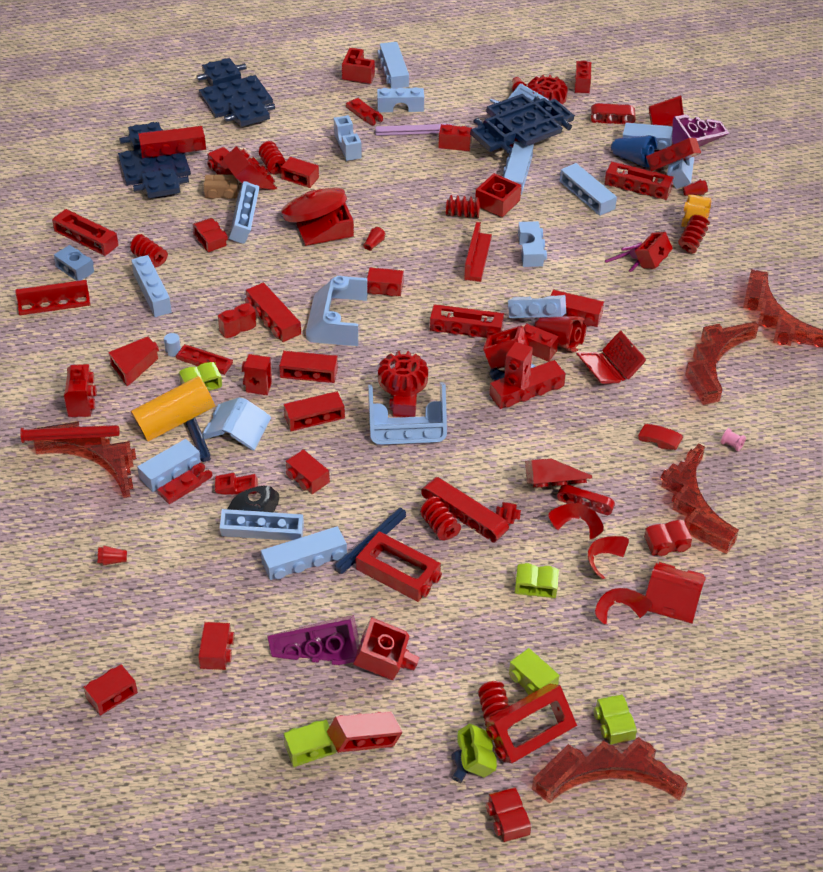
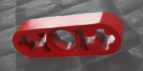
M562 485L557 494V498L561 502L567 504L580 503L592 508L597 513L607 516L612 513L615 506L614 500L610 497L571 485ZM582 498L588 499L590 502H585Z

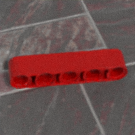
M439 477L433 478L421 489V494L426 500L434 496L439 497L454 518H459L460 522L471 529H476L477 533L486 539H491L493 543L509 530V525L504 518Z

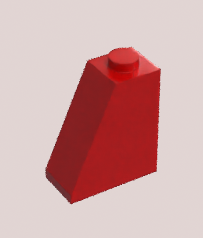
M149 336L108 352L110 364L125 385L129 386L158 360L157 352H159V347Z

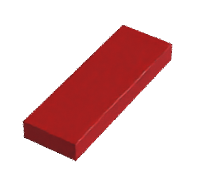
M186 344L176 354L177 360L195 366L213 362L219 373L223 375L226 374L233 364L232 359Z

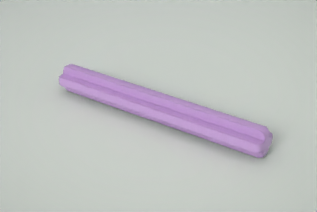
M441 124L377 126L375 133L377 136L439 134Z

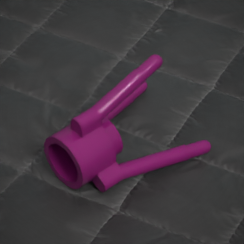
M642 242L621 248L622 251H629L605 260V263L629 254L633 259H638L635 250ZM639 260L629 269V272H632L640 264Z

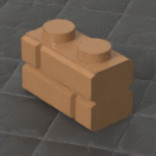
M205 175V198L231 199L238 197L239 180L234 175Z

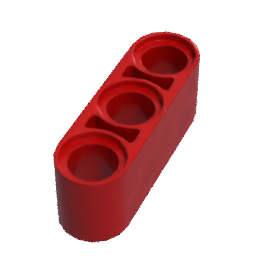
M596 103L591 106V121L593 123L624 125L626 123H635V108L632 105Z

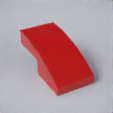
M644 424L638 434L640 441L657 443L658 448L676 450L683 439L682 434L653 424Z
M233 472L215 476V492L217 494L236 495L258 486L256 474L236 477Z

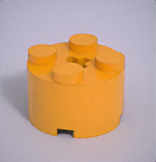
M688 195L687 202L684 205L685 215L682 219L681 227L687 226L692 215H701L708 219L712 198Z

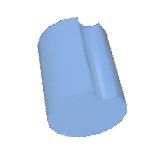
M175 333L165 335V351L168 353V356L174 357L181 349L179 335Z

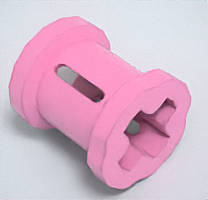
M728 428L722 436L721 444H728L734 447L736 451H740L746 441V436H739Z

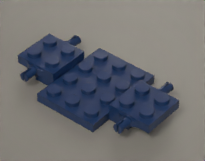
M224 58L219 61L203 64L202 70L204 74L196 75L198 82L207 80L210 86L199 89V94L215 118L224 116L225 122L234 120L241 127L270 119L268 111L275 110L273 99L256 75L241 78L240 71L247 69L245 63L236 65L230 58Z
M520 94L487 106L486 112L491 117L484 119L483 122L479 118H475L473 123L478 127L471 129L470 135L489 152L502 148L507 153H510L512 147L509 145L514 143L515 138L526 147L562 133L563 128L561 126L568 131L571 130L572 125L568 122L574 121L575 115L556 99L548 101L537 96L533 99L534 102H532L524 94Z
M159 122L128 127V137L119 138L120 144L130 143L133 151L118 153L126 185H133L134 192L144 190L148 198L181 193L180 184L189 183L188 176L191 175L185 153L142 158L138 134L162 131L163 129Z

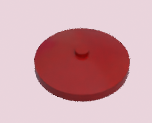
M338 187L311 190L287 203L281 212L285 221H307L338 209L346 202L347 196L345 190Z

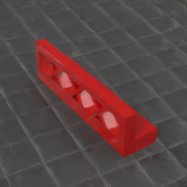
M476 222L465 263L464 280L482 282L492 234L480 233L481 222Z
M87 280L15 289L19 316L91 306ZM86 297V301H76L78 298ZM61 300H67V301H68L66 304H59V303H58V302H60ZM42 303H50V305L45 307L40 306ZM29 304L32 306L30 309L22 310V306Z

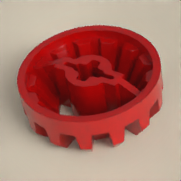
M541 75L540 78L536 76L528 83V88L549 101L556 99L563 105L567 100L568 87L557 76L555 78H552L551 75L549 77Z
M397 351L395 356L390 353L380 361L378 383L384 391L395 396L415 395L421 392L428 383L429 369L427 363L417 354L411 356L409 351L406 354H401L400 351Z

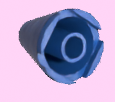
M651 135L617 138L611 144L613 154L640 166L643 165V167H649L646 156L653 154L654 149H657V139Z

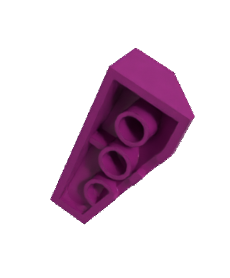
M689 115L673 118V144L687 138H696L699 147L729 134L723 123L718 120H700L699 117L693 119L689 118Z
M354 615L331 619L267 636L272 657L292 660L307 658L312 659V662L319 663L320 660L331 661L332 665L353 663L359 647V635Z

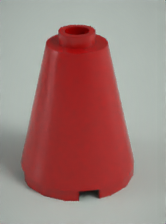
M580 316L540 317L534 327L559 336L558 345L570 352L579 350L576 347L579 344H583L587 329L586 325L583 324L585 319Z

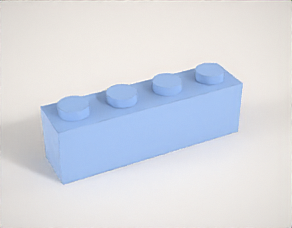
M398 42L380 43V50H377L381 67H383V73L386 75L387 84H390L391 89L409 87V73Z
M515 142L509 157H507L502 177L521 184L522 195L533 157L534 144L525 147L521 142Z
M577 163L561 169L560 182L599 216L616 208L617 196Z
M243 182L237 197L229 234L230 240L245 244L251 231L260 186Z
M149 256L131 259L133 274L154 317L172 313L170 297Z
M222 509L221 536L291 541L303 537V514Z
M337 526L261 550V560L270 580L281 579L288 574L300 573L307 568L318 567L326 562L342 559L347 554V543Z

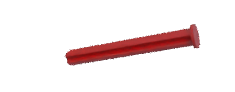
M118 425L45 429L21 428L20 430L22 443L38 440L118 437L120 435Z

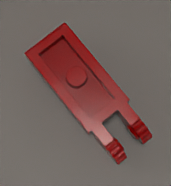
M359 98L346 103L347 109L371 126L376 124L375 119L378 122L383 121V116L379 111H375Z
M198 463L191 470L186 471L158 488L157 492L170 505L212 478L213 473L209 469L205 470L203 463Z

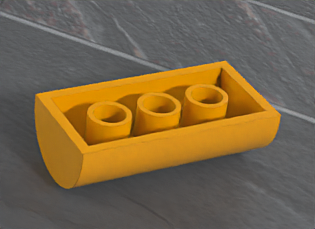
M197 376L131 410V413L146 440L150 441L216 406L204 382Z

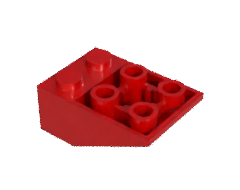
M236 146L223 158V161L235 178L242 184L245 181L260 186L259 188L278 189L274 184L275 179L268 174L269 171L263 165L259 166L260 163L254 157H249L250 154L244 148L241 150Z
M346 202L338 209L326 215L296 223L305 246L354 237V220Z
M552 458L525 461L527 484H532L533 488L548 487L549 482H552V486L568 485L567 481L570 480L571 484L587 483V479H592V475Z

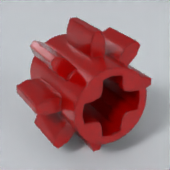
M502 502V507H496V514L504 518L507 523L514 524L515 519L520 520L521 510L517 509V504Z

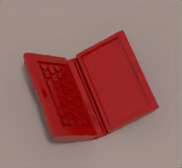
M681 95L649 106L651 125L673 126V118L684 115Z
M621 330L602 349L607 357L603 353L599 354L598 352L576 353L602 384L620 383L621 380H626L622 374L627 379H630L646 361L644 355Z
M656 563L645 595L653 603L648 611L693 624L706 576L691 570L687 572L666 563Z

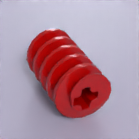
M266 141L259 147V156L271 174H281V166L286 162L285 158L273 141Z
M450 195L446 202V216L450 211L451 216H454L457 212L458 217L462 213L467 217L470 213L471 218H474L477 213L479 218V197L474 202L471 196L467 201L466 196H463L462 200H460L459 195H457L456 199L453 200V196Z
M692 215L678 240L680 247L687 252L696 253L700 242L703 241L702 237L708 231L707 225L710 224L709 220L701 215Z
M137 234L130 243L131 252L137 257L148 255L154 268L161 266L167 260L168 252L143 234Z
M434 496L424 502L420 509V515L440 540L452 539L460 533L461 525L453 518V515L439 497Z
M489 681L478 690L485 720L510 706L506 697V690L504 689L505 685L500 681Z

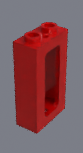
M380 531L356 557V570L417 602L422 597H427L431 586L434 583L437 584L442 577L440 562ZM384 549L421 568L424 572L419 578H413L376 559V557Z
M551 683L484 720L487 725L486 732L496 746L495 753L497 757L503 762L511 764L577 726L561 685ZM550 704L557 723L514 747L508 734V728Z

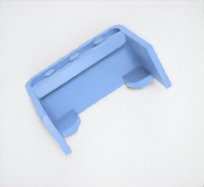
M336 276L314 294L306 328V339L313 343L358 346V324L341 322V315L330 311L332 298L367 301V278Z
M439 382L440 401H432L426 406L425 417L388 418L387 408L383 404L373 403V387L368 385L369 423L372 441L376 444L443 441L447 436L446 384Z

